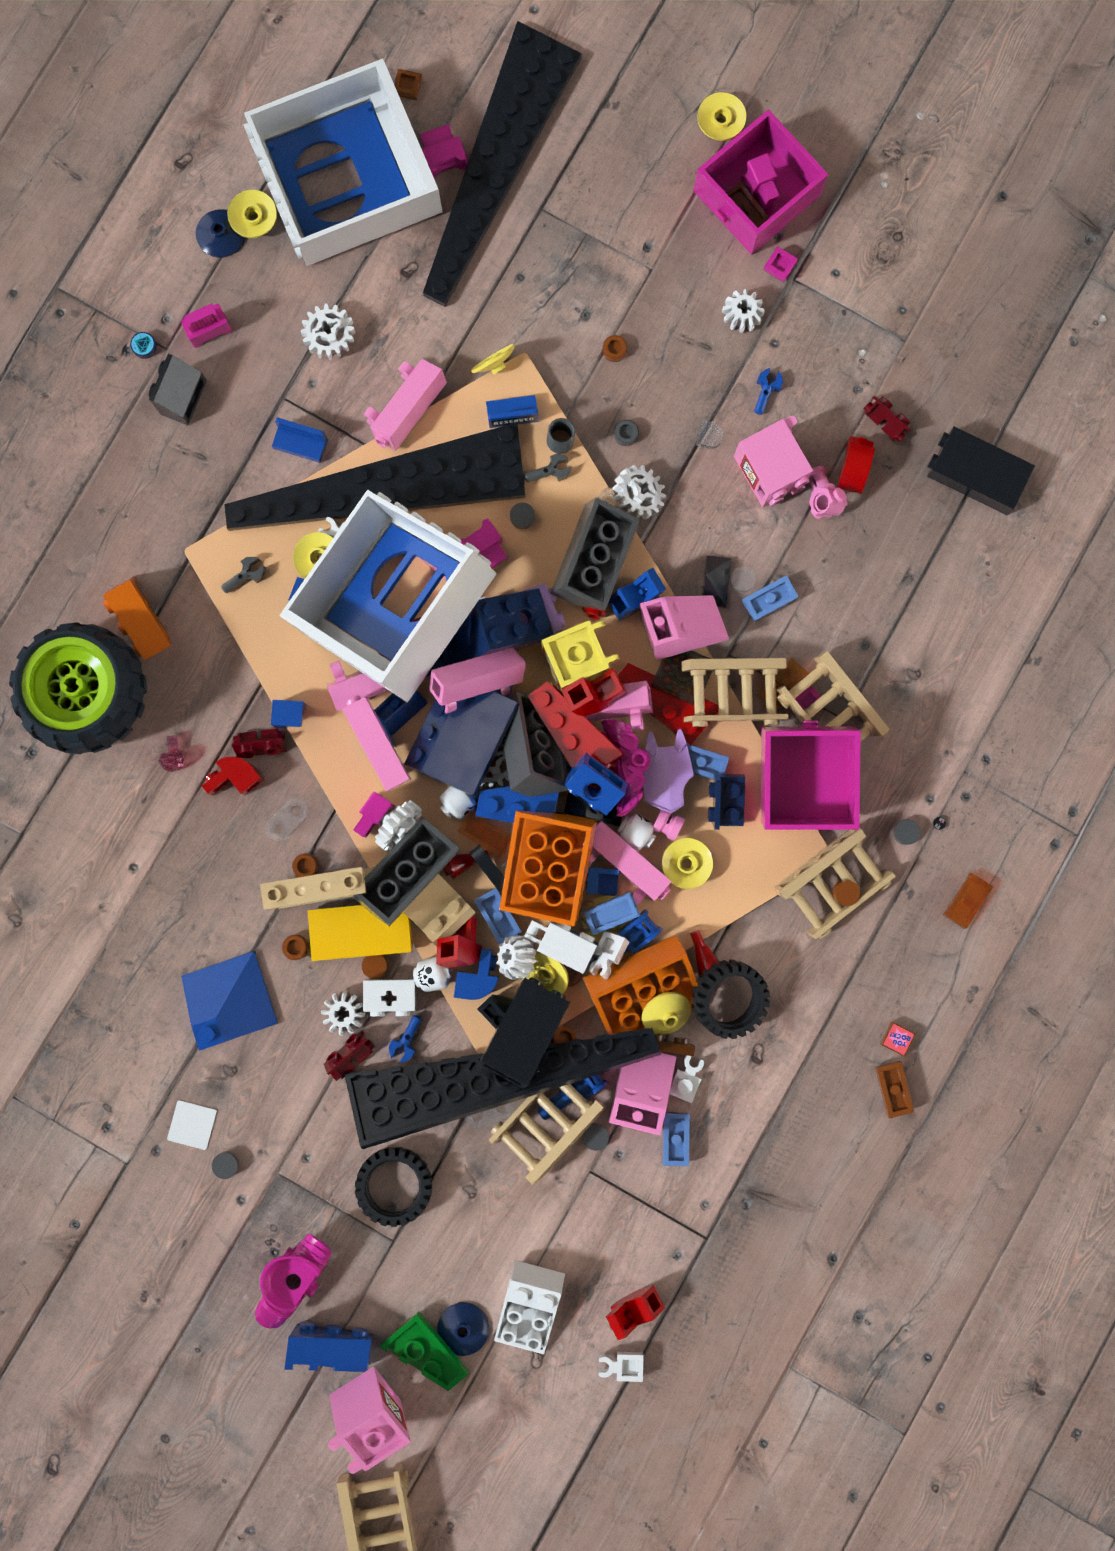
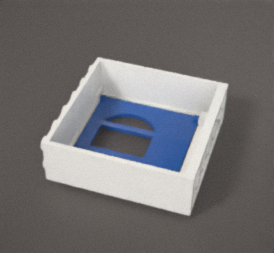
M383 59L244 113L248 123L243 125L295 253L298 259H304L306 266L443 212L439 189ZM333 143L345 148L344 151L295 169L300 155L313 145ZM349 158L352 159L362 186L308 206L298 179ZM365 195L361 208L346 220L328 222L314 216L319 212Z
M367 490L279 616L303 634L408 703L497 573L490 567L491 561L478 554L480 551L468 542L465 545L461 544V540L451 532H448L446 535L442 533L444 530L435 523L430 522L429 525L426 524V520L413 511L412 514L407 513L409 510L400 503L395 502L394 505L391 504V500L381 492H378L376 495ZM407 553L377 597L374 598V582L380 569L395 556ZM419 557L436 567L437 570L406 615L401 618L382 605L414 558ZM443 576H445V585L420 621L412 622Z

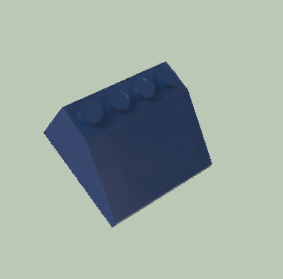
M494 691L457 701L456 711L447 714L445 713V705L441 706L435 699L404 765L425 776L476 797L520 705L518 702Z

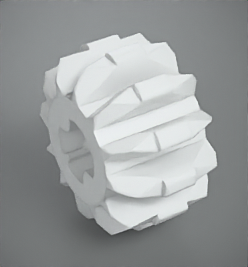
M747 289L743 290L742 295L735 290L732 295L733 298H726V306H723L722 313L726 314L724 322H732L730 329L733 330L737 326L740 333L744 332L745 327L750 332L753 331L754 325L761 324L762 319L760 317L765 313V310L761 308L763 304L762 299L755 300L756 292L747 295ZM742 308L745 309L746 314L742 313Z
M519 935L505 937L504 943L499 944L500 951L496 953L498 955L496 964L500 966L499 973L504 974L509 979L528 978L529 973L534 972L533 964L538 962L535 959L537 950L533 949L534 942Z
M347 991L342 993L341 999L337 993L332 994L334 1003L331 1000L324 1002L330 1010L323 1009L321 1014L329 1015V1018L325 1019L323 1024L333 1023L329 1029L330 1032H334L339 1027V1035L343 1036L345 1027L352 1034L355 1032L352 1024L357 1027L362 1026V1022L356 1018L365 1017L366 1013L358 1012L357 1009L363 1007V1002L354 1004L358 997L354 994L348 1000ZM346 1007L345 1011H349V1016L342 1020L340 1019L342 1016H338L337 1012Z

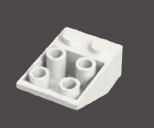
M515 1260L494 1341L544 1354L561 1298L565 1273Z

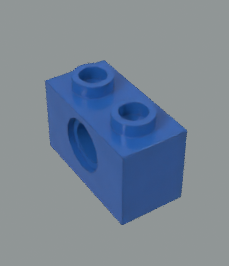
M585 753L567 774L565 786L570 793L586 800L593 810L601 811L607 815L626 794L627 782L591 755ZM596 783L600 787L592 788L589 784Z

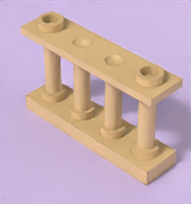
M828 651L821 652L814 658L817 662L815 665L816 669L789 691L785 686L776 689L779 695L777 699L780 704L786 709L789 707L801 723L802 721H812L810 718L838 695L840 697L843 695L848 701L847 708L826 726H841L852 716L859 715L864 721L863 727L860 729L861 741L869 735H875L876 737L884 736L890 731ZM828 676L833 682L832 688L807 709L803 710L795 698L819 678Z
M786 658L688 659L682 661V672H691V676H693L695 715L684 717V722H692L693 727H706L708 722L764 721L765 726L780 725L779 721L788 719V714H777L775 675L778 674V670L786 669ZM706 671H715V676H717L719 715H705L704 676ZM730 671H739L741 676L743 715H729L728 675H730ZM754 671H762V675H765L766 714H753L751 675H754Z
M861 828L860 830L845 831L774 887L775 891L782 898L794 899L813 925L806 932L814 939L818 937L823 938L828 935L832 930V926L874 893L886 889L891 884V880L896 877L893 872L886 869L880 872L862 848L861 840L866 835ZM847 851H853L872 877L861 888L841 862V856ZM828 866L833 867L842 880H850L858 885L860 897L855 904L843 906L835 901L833 892L821 877V872ZM808 882H813L833 909L822 919H820L801 893V888Z
M357 867L260 884L263 909H283L354 897L353 895L366 893L364 878L375 867L365 869Z
M571 1084L559 1087L581 1109L580 1112L583 1115L575 1122L574 1120L570 1121L543 1094L544 1092L530 1096L505 1123L501 1121L492 1129L491 1133L493 1136L489 1141L495 1144L502 1140L528 1166L529 1174L525 1178L532 1185L537 1184L606 1110L607 1107L600 1100H596L594 1103L592 1101L588 1102ZM535 1102L540 1104L564 1128L563 1132L565 1135L559 1141L553 1140L526 1113ZM518 1120L546 1147L545 1151L547 1154L541 1160L539 1158L535 1159L508 1132Z
M401 1462L396 1463L394 1476L356 1483L351 1481L350 1473L339 1476L336 1485L348 1551H367V1548L405 1540L408 1551H417L406 1488L409 1487L408 1473L402 1470ZM393 1487L397 1489L398 1503L364 1510L356 1508L355 1498L359 1494ZM401 1514L404 1529L367 1537L365 1534L361 1535L359 1525L362 1524V1521Z

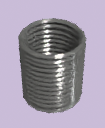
M558 418L551 422L547 434V445L551 451L563 454L572 448L575 437L573 423L565 418ZM557 430H564L571 438L566 442H558L553 439L551 434Z

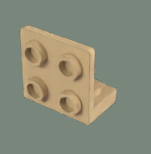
M439 874L403 911L436 947L437 939L452 936L476 913Z

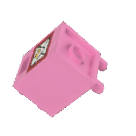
M794 416L782 419L740 441L735 451L734 458L762 507L768 504L771 507L777 505L784 500L783 496L790 492L792 495L801 492L806 488L805 484L809 482V477L813 472L792 434L791 428L797 423V419Z
M374 1366L329 1394L337 1436L328 1442V1447L334 1451L344 1446L355 1460L349 1463L347 1467L351 1474L361 1469L366 1472L411 1443L401 1400Z

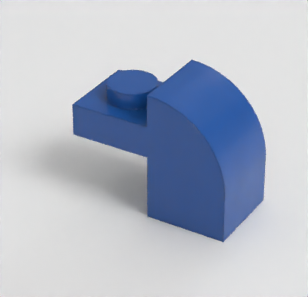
M651 568L634 582L619 588L611 595L608 603L620 621L640 611V603L660 598L659 595L666 588L654 568Z
M481 949L478 973L457 972L454 998L481 999L491 993L496 987L499 976L489 975L490 971H495L497 957L492 955V949Z

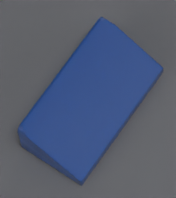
M417 690L408 703L392 693L375 709L378 718L383 719L390 736H392L426 706L427 701Z

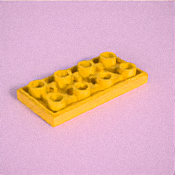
M362 905L307 910L312 961L413 952L411 919L404 912L389 927Z

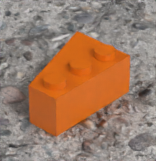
M133 576L103 594L105 600L102 602L110 614L115 613L119 620L116 623L119 630L124 636L128 634L133 642L130 644L131 648L138 657L142 656L145 661L171 646L172 641L159 618L148 605L147 597L143 596L136 585L138 582Z

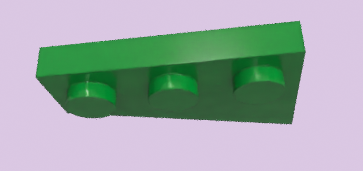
M419 1311L379 1345L384 1351L387 1352L388 1350L398 1356V1360L406 1365L409 1363L420 1370L423 1376L447 1391L452 1389L469 1373L465 1365Z

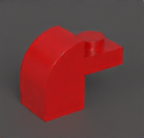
M849 437L837 488L862 494L874 457V442L868 441L863 437Z
M613 668L592 681L582 677L561 690L571 712L579 716H588L601 712L608 708V703L626 693L616 670Z
M224 757L216 761L221 771L218 772L216 770L205 778L206 783L202 787L207 794L213 796L231 782L240 794L246 795L265 779L251 763L238 757Z
M472 916L452 936L437 939L436 964L451 969L472 965L479 960L482 945L476 943L477 918Z
M651 1285L618 1300L610 1307L612 1311L606 1318L617 1340L626 1338L638 1325L655 1320L665 1309V1306L654 1285Z

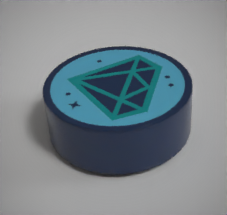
M139 332L132 337L130 347L137 357L147 359L155 354L157 343L149 333Z

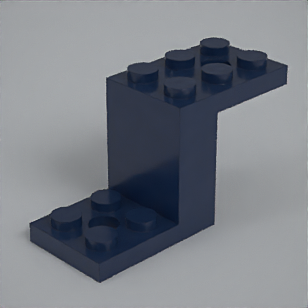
M540 589L479 599L431 670L504 651L507 648L539 642L554 635ZM519 612L527 616V624L520 620ZM431 670L428 672L426 677L431 676Z

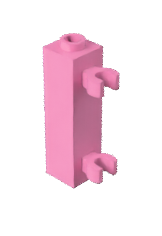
M421 359L415 368L403 361L398 370L403 373L401 377L405 382L384 410L379 413L375 409L368 407L363 414L368 418L367 423L371 425L370 428L375 437V442L383 448L388 446L395 451L398 449L447 383L442 369L424 359Z
M513 647L508 648L504 651L431 670L429 690L441 706L445 705V713L447 714L456 711L457 701L498 689L500 695L508 696L511 691V685L522 683L526 663L524 658Z
M340 661L330 664L335 681L327 683V689L337 711L347 707L346 702L358 695L361 699L363 697L369 699L389 691L360 671L346 676Z
M647 681L623 684L626 690L625 694L608 703L607 709L587 716L591 722L630 716L633 730H644L642 714L653 713L651 689Z
M358 695L346 702L347 707L342 710L385 790L390 791L410 780V775L367 697L361 699Z
M601 821L597 825L589 866L601 855L638 888L632 894L636 905L646 895L652 901H655L657 898L662 901L670 892L671 888L668 885L672 881Z

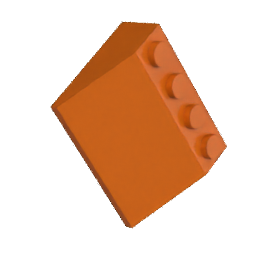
M516 810L499 910L575 926L580 918L597 820L574 815Z
M676 935L620 960L619 965L611 964V975L607 980L600 975L602 969L598 971L596 976L590 974L583 977L608 1035L646 1029L642 1023V1012L651 999L662 993L678 992L683 994L690 1002L691 1013H693L692 1006L694 1004L691 1002V996H695L692 990L694 986L698 987V983L696 982L697 979L687 953Z

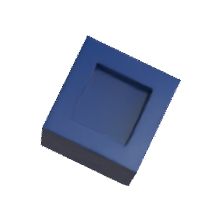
M272 700L271 725L274 728H285V726L301 727L303 709L306 710L307 704L303 701Z
M589 867L586 893L617 895L619 870Z

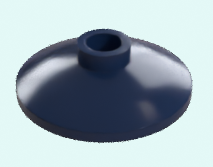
M218 209L210 211L200 219L197 225V242L200 248L210 256L217 258L231 256L241 248L245 237L237 234L232 229L228 221V210ZM218 227L223 228L220 233H216L215 229Z
M460 1302L449 1306L442 1313L438 1321L437 1333L455 1355L467 1356L483 1347L488 1338L489 1323L486 1315L478 1306L467 1302ZM464 1327L468 1333L462 1336L458 1333V1329Z

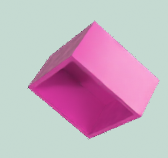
M768 109L697 169L693 191L752 255L821 196L828 173ZM768 153L778 176L774 184L780 196L776 198L773 204L774 207L765 210L769 219L757 228L725 192L742 181L741 175H746L748 171L747 162Z
M802 721L803 726L761 727V823L764 829L860 830L861 730L854 726H818V721Z

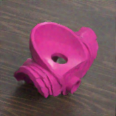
M615 719L603 720L601 724L606 736L617 748H620L625 753L617 759L618 765L614 770L617 773L616 775L627 782L626 794L618 802L616 808V816H625L634 810L639 804V800L643 797L642 791L645 784L643 773L649 768L651 759L646 751L638 747L639 740L636 735L631 733L632 728L630 725Z
M307 1234L294 1249L289 1247L284 1255L272 1259L264 1267L260 1275L259 1285L263 1296L255 1310V1320L261 1326L269 1329L279 1328L294 1313L306 1295L309 1298L312 1297L319 1286L316 1280L327 1266L328 1259L332 1255L331 1250L324 1242L314 1235ZM290 1274H296L301 1279V1285L296 1289L289 1288L286 1284V1278Z

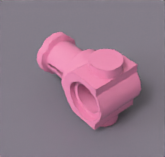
M825 466L812 468L813 472L809 477V481L813 491L809 503L813 516L821 519L823 517L830 518L840 515L844 511L845 506L848 505L845 492L841 488H836L833 483H829Z

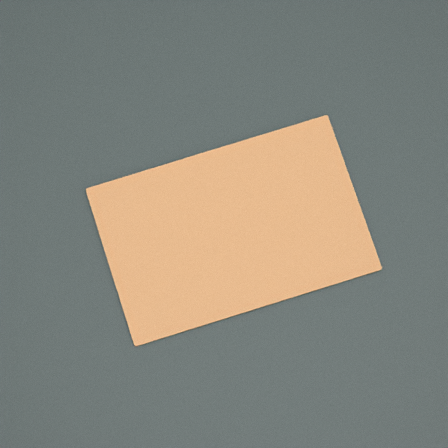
M521 353L504 363L506 367L496 374L490 371L428 407L396 451L388 446L386 448L381 447L373 439L299 483L494 429L489 428L486 401L535 395L539 422L518 425L524 477V474L549 465L551 461L550 456L557 454L551 451L547 445L549 425L555 419L567 418L528 354ZM557 430L551 434L553 439L558 442H566L571 438L564 430ZM575 433L572 448L562 454L568 457V461L559 463L556 466L560 470L571 466V472L564 480L558 481L557 477L552 475L531 482H526L524 478L526 498L411 510L407 513L412 514L414 511L426 520V524L429 525L430 522H433L444 530L442 533L447 535L448 532H451L458 538L463 539L482 527L483 520L486 518L491 521L502 537L503 543L500 546L508 556V559L493 568L497 574L480 597L490 598L521 592L543 583L546 584L547 589L553 588L585 504L596 497L619 508V503L617 500H614L613 493ZM517 503H527L534 509L535 520L529 528L519 529L511 523L510 511ZM340 518V519H333V520H335V521L338 523L339 528H340V526L342 525V523H343V522L345 523V521L347 520V518ZM327 520L234 531H228L225 525L187 547L184 551L186 557L271 702L272 700L303 701L307 704L306 710L303 709L302 726L286 727L368 867H376L391 851L390 849L385 851L375 843V836L379 833L378 829L380 828L377 824L367 838L353 831L363 816L359 811L373 791H375L395 805V807L399 805L402 807L404 802L412 800L422 809L420 812L422 815L417 820L419 821L423 817L458 846L460 851L457 854H470L469 852L480 844L483 850L488 851L490 859L505 877L506 868L503 865L508 860L514 823L475 816L477 806L462 820H458L454 816L449 819L440 809L443 805L440 801V795L450 786L425 776L406 765L404 766L411 779L390 791H386L343 710H336L327 689V683L335 681L330 664L340 661L346 676L359 670L279 616L289 603L288 599L297 577L303 578L295 569L293 562V553L297 543L305 535L319 532L320 528L324 531H329L331 524ZM636 531L612 594L619 588L634 582L645 571L654 568L666 588L659 597L675 596ZM407 553L395 556L380 569L374 582V598L377 597ZM319 554L317 556V561L319 560L322 554ZM246 557H258L260 561L252 565L250 571L255 572L264 565L266 570L263 579L258 583L247 579L229 593H225L221 586L242 571L243 565L240 561ZM415 557L382 606L403 618L435 571L419 557ZM444 578L441 579L414 619L422 618L445 585L446 580ZM555 596L557 600L556 603H553L556 612L561 611L566 626L562 627L563 631L589 620L591 625L604 621L605 626L594 632L605 658L618 654L620 659L608 664L610 669L616 670L617 674L630 663L660 677V669L665 660L673 657L655 660L641 620V611L619 621L608 603L606 616L600 617L599 620H594L586 616V613L582 610L583 606L571 604ZM542 642L516 651L524 658L526 669L522 683L513 685L512 693L518 690L529 695L547 681L557 687L543 654ZM706 646L681 653L686 656L689 655L694 659H713ZM676 665L672 672L673 678L671 680L677 682L680 686H689L693 680L691 672H682V666ZM706 671L704 699L718 705L717 676H715V671ZM431 676L425 677L417 688V691L427 701V705L392 735L396 744L394 748L403 764L436 699L429 690ZM728 683L729 715H743L742 705ZM386 691L369 698L373 709L375 710L392 692ZM649 713L642 714L644 730L634 731L633 727H631V733L636 735L639 740L638 747L644 751L650 731L653 733L658 747L675 746L676 735ZM630 716L614 718L631 726ZM601 721L591 722L606 735ZM752 721L710 722L691 745L730 757L725 774L745 775L744 826H720V830H714L712 822H708V807H713V798H709V782H714V780L694 774L687 781L683 792L684 806L670 813L674 816L679 815L685 818L674 841L682 838H693L702 842L712 855L713 869L708 880L699 887L682 889L670 883L668 887L671 890L662 901L659 898L652 901L647 895L637 905L639 912L646 909L651 920L656 926H661L663 930L637 952L674 935L677 936L686 951L694 946L690 936L691 932L699 930L704 940L778 895L774 889L775 886L827 846L818 830L764 829L761 823V736ZM499 747L498 752L504 751V749ZM498 757L493 759L491 767L496 766L495 761L499 760ZM503 762L500 768L502 774L507 769L506 762ZM487 772L485 777L493 778L491 772ZM506 779L502 780L503 787L510 786L509 781ZM487 782L483 787L480 786L478 790V793L476 795L477 798L475 799L477 805L480 790L490 789L489 783ZM498 782L494 783L493 788H500ZM596 783L589 784L592 788H599V785ZM569 790L559 792L555 812L566 814L564 810ZM643 790V797L639 800V804L632 812L622 816L620 826L627 815L632 816L635 813L654 824L661 809L645 802ZM606 824L618 836L620 835L617 832L620 826ZM653 831L656 837L650 847L646 848L644 846L637 852L664 875L662 857L667 847L674 841L667 838L666 834L662 832L657 833ZM601 855L589 866L590 868L616 869ZM684 859L682 861V866L685 869H689L691 867V861L689 859ZM475 864V866L454 879L450 875L446 876L442 869L439 875L476 912L473 917L477 918L476 943L482 945V948L492 949V955L497 956V962L498 955L496 953L500 951L499 944L474 902L475 899L496 887L478 864ZM619 872L617 895L615 897L629 891L633 894L638 888ZM587 880L580 918L576 925L571 927L572 930L581 933V931L586 933L583 925V910L599 896H606L587 894ZM511 913L522 931L518 934L519 936L525 935L532 920L546 927L551 923V921ZM411 920L412 941L421 958L426 959L437 956V947ZM539 929L535 937L542 940L546 931ZM534 942L533 949L537 950L540 944ZM632 950L627 951L621 960L633 955ZM595 955L584 974H582L580 982L575 986L567 987L563 993L566 996L565 1000L569 1001L570 1004L559 1026L594 1006L583 977L592 974L589 968L596 958ZM479 958L475 964L453 968V978H450L447 988L441 989V992L478 1054L484 1053L496 1029L477 1008L491 995L513 998L522 979L515 980L505 977L504 974L499 973L500 966L496 964L495 971H490L489 975L499 976V980L491 993L477 1000L454 998L457 972L478 973Z

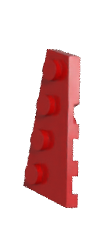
M630 663L618 674L622 684L647 681L651 689L653 713L649 714L676 736L678 730L681 729L688 745H692L706 728L693 727L692 722H684V717L695 715L694 693L692 696L687 695V697L675 696V694H671L672 692L665 689V684L661 683V680L664 679ZM704 699L705 715H716L719 712L718 705Z
M547 681L527 695L571 768L577 764L585 753L591 755L604 766L611 764L625 754L602 731L592 724L587 716H579L571 712L563 693L551 682Z

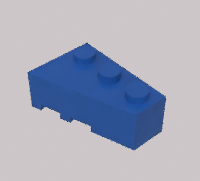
M510 786L480 790L475 816L514 823L516 810L555 814L559 792L529 797L511 791Z
M303 1321L295 1326L288 1338L284 1370H293V1364L309 1365V1370L318 1371V1366L333 1367L334 1371L365 1372L370 1365L374 1333H368V1330L364 1328H353L352 1331L342 1330L341 1326L333 1324L326 1327H318L314 1322Z

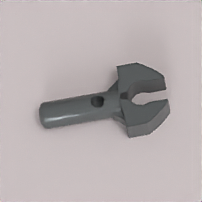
M558 453L551 455V461L548 466L524 474L526 482L550 475L557 477L558 481L566 479L571 472V466L563 470L556 468L559 463L567 462L568 457Z
M246 557L240 561L243 565L242 571L225 582L221 588L225 593H229L247 579L258 583L263 579L266 567L263 565L257 571L252 572L250 571L251 566L259 562L260 559L258 557Z

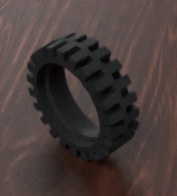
M722 960L719 961L720 965L714 963L710 965V971L705 969L702 972L704 974L703 978L698 977L696 980L699 985L698 987H693L692 992L695 996H691V1002L694 1004L692 1006L693 1012L696 1014L698 1021L716 1036L725 1039L728 1037L737 1039V1035L740 1037L747 1036L746 1031L748 1030L752 1033L756 1030L753 1025L756 1023L760 1026L763 1021L759 1018L761 1016L766 1017L768 1013L764 1009L770 1005V1001L767 999L770 997V992L766 989L768 985L755 969L741 961L729 960L727 962ZM727 977H744L752 988V998L749 1007L742 1016L734 1021L726 1023L717 1021L709 1011V1000L712 991L718 983Z
M387 1147L372 1154L362 1164L355 1181V1196L358 1200L359 1208H362L365 1216H369L371 1221L378 1222L382 1226L390 1225L391 1227H397L398 1225L403 1226L412 1222L425 1210L432 1193L431 1172L426 1162L417 1153L415 1154L412 1150L403 1149L402 1147ZM399 1161L407 1164L415 1172L419 1180V1192L416 1200L410 1207L402 1211L390 1212L381 1209L373 1201L369 1193V1180L372 1172L385 1162Z

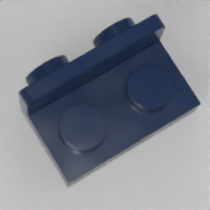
M714 774V782H709V798H713V807H708V822H712L714 830H720V826H744L746 779L744 774Z

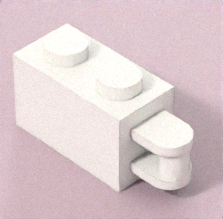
M532 920L524 937L540 944L537 951L584 974L598 945L593 942L595 938L582 931L580 935H577L570 931L572 926L551 922L546 927ZM539 929L546 931L542 940L535 937Z

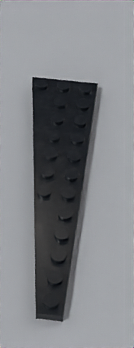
M519 21L516 23L423 290L424 297L444 307L447 305L582 59V53Z
M517 422L224 504L227 530L234 531L326 520L327 517L332 519L348 518L367 490L376 495L378 492H381L391 500V504L394 505L395 502H398L409 511L526 498Z
M653 1028L620 1032L614 1035H601L585 1040L574 1039L566 1043H549L530 1083L524 1089L479 1065L478 1063L483 1053L462 1056L460 1058L442 1059L439 1062L433 1063L421 1062L413 1066H395L386 1070L377 1071L375 1069L344 1075L360 1147L366 1149L661 1055Z

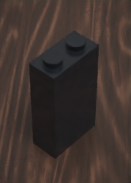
M953 426L949 433L944 432L938 442V446L941 447L938 455L933 454L927 465L930 468L927 477L1005 515L1010 514L1015 509L1035 465Z
M524 978L519 984L478 1064L523 1089L526 1088L570 1004L569 1001L565 1000L566 996L556 990L550 992L543 988V984L534 978H529V980Z

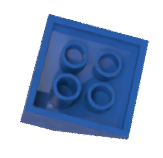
M255 951L181 976L190 1023L199 1051L278 1024Z

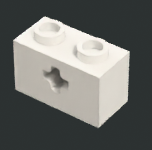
M414 979L363 980V1012H370V1016H385V1011H395V1016H411V1011L417 1010V986ZM389 991H392L393 996H397V1000L392 1001V1005L389 1004L388 1000H384V996L389 994Z

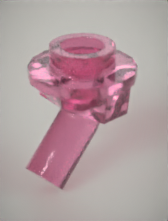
M177 735L167 736L168 753L161 754L158 762L166 771L174 772L183 768L184 756L182 753H179Z

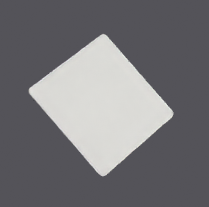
M178 1100L167 1140L206 1150L217 1111Z

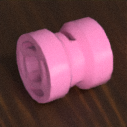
M660 810L653 825L654 831L657 833L662 832L666 834L667 838L674 841L685 818Z

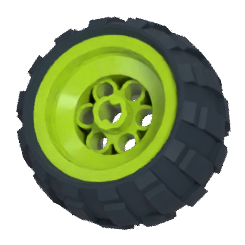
M76 622L60 624L55 630L45 629L33 637L34 641L28 647L23 646L16 657L19 661L15 671L11 670L9 685L13 688V695L10 700L15 714L23 721L21 724L33 738L41 741L47 747L65 753L81 755L87 752L96 753L112 747L111 745L115 741H122L133 731L131 726L137 717L141 718L145 709L143 697L147 692L146 676L141 669L142 663L122 638L106 628L94 624L85 625ZM89 668L86 675L81 674L82 669ZM98 681V689L92 691V683ZM74 682H76V684L79 685V688L75 692L74 689L71 688ZM90 698V705L83 707V700ZM70 699L72 704L67 709L65 701Z

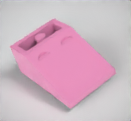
M713 595L664 596L640 603L641 620L656 661L729 640Z
M661 1053L659 1056L621 1067L609 1114V1123L660 1136L667 1109L676 1056Z

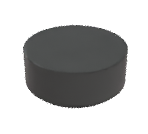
M631 420L620 421L614 430L615 440L622 446L633 445L639 436V428Z
M524 502L515 504L510 511L511 523L519 529L529 528L535 520V512L532 506Z
M902 820L895 825L893 835L898 843L910 845L919 839L920 828L912 820Z
M594 1123L583 1133V1141L591 1150H601L608 1143V1131L601 1124Z
M231 1152L218 1154L212 1162L213 1173L221 1179L232 1177L239 1168L238 1158Z

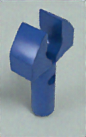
M771 368L760 373L757 384L761 385L762 390L754 409L757 415L764 413L771 392L775 390L780 391L783 384L780 371H778L775 382H772L770 385H768L767 377Z
M413 1015L402 1038L399 1040L392 1039L389 1045L391 1058H393L396 1049L404 1045L405 1054L400 1063L413 1057L416 1050L412 1048L411 1041L422 1022L421 1017Z

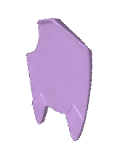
M679 729L675 746L658 747L655 737L650 731L645 751L649 754L651 763L649 768L643 773L645 778V802L666 812L673 813L684 806V787L687 781L694 776L687 743L682 730Z

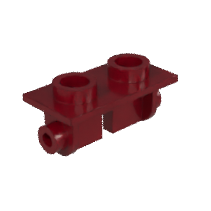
M883 395L880 398L873 396L872 398L876 402L874 404L869 402L863 408L866 411L865 415L877 426L885 419L887 423L882 430L893 441L900 442L906 436L903 431L905 429L908 432L912 430L908 426L911 422L901 412L896 415L890 409L893 405Z
M279 728L261 730V739H257L256 731L238 733L237 736H233L232 748L238 758H252L265 754L277 755L281 752H287L283 741L285 740L284 730H279Z
M363 1030L358 1034L351 1035L340 1050L332 1052L327 1057L324 1063L326 1073L328 1075L331 1074L336 1081L340 1078L343 1079L345 1077L344 1074H349L356 1068L350 1060L354 1058L360 1064L373 1053L372 1049L376 1046L370 1039L367 1040Z

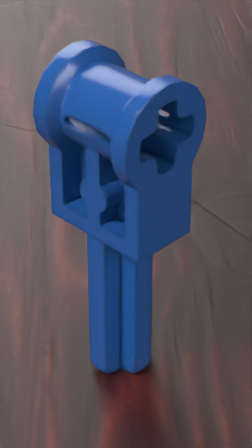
M646 909L640 912L639 917L632 919L618 931L619 936L629 941L624 954L630 949L635 954L663 930L661 926H656L651 920Z
M599 1074L593 1076L592 1079L591 1077L571 1083V1085L585 1099H588L608 1085L609 1082L604 1080ZM563 1091L549 1099L559 1110L573 1102ZM541 1105L537 1108L542 1119L547 1120L552 1117Z

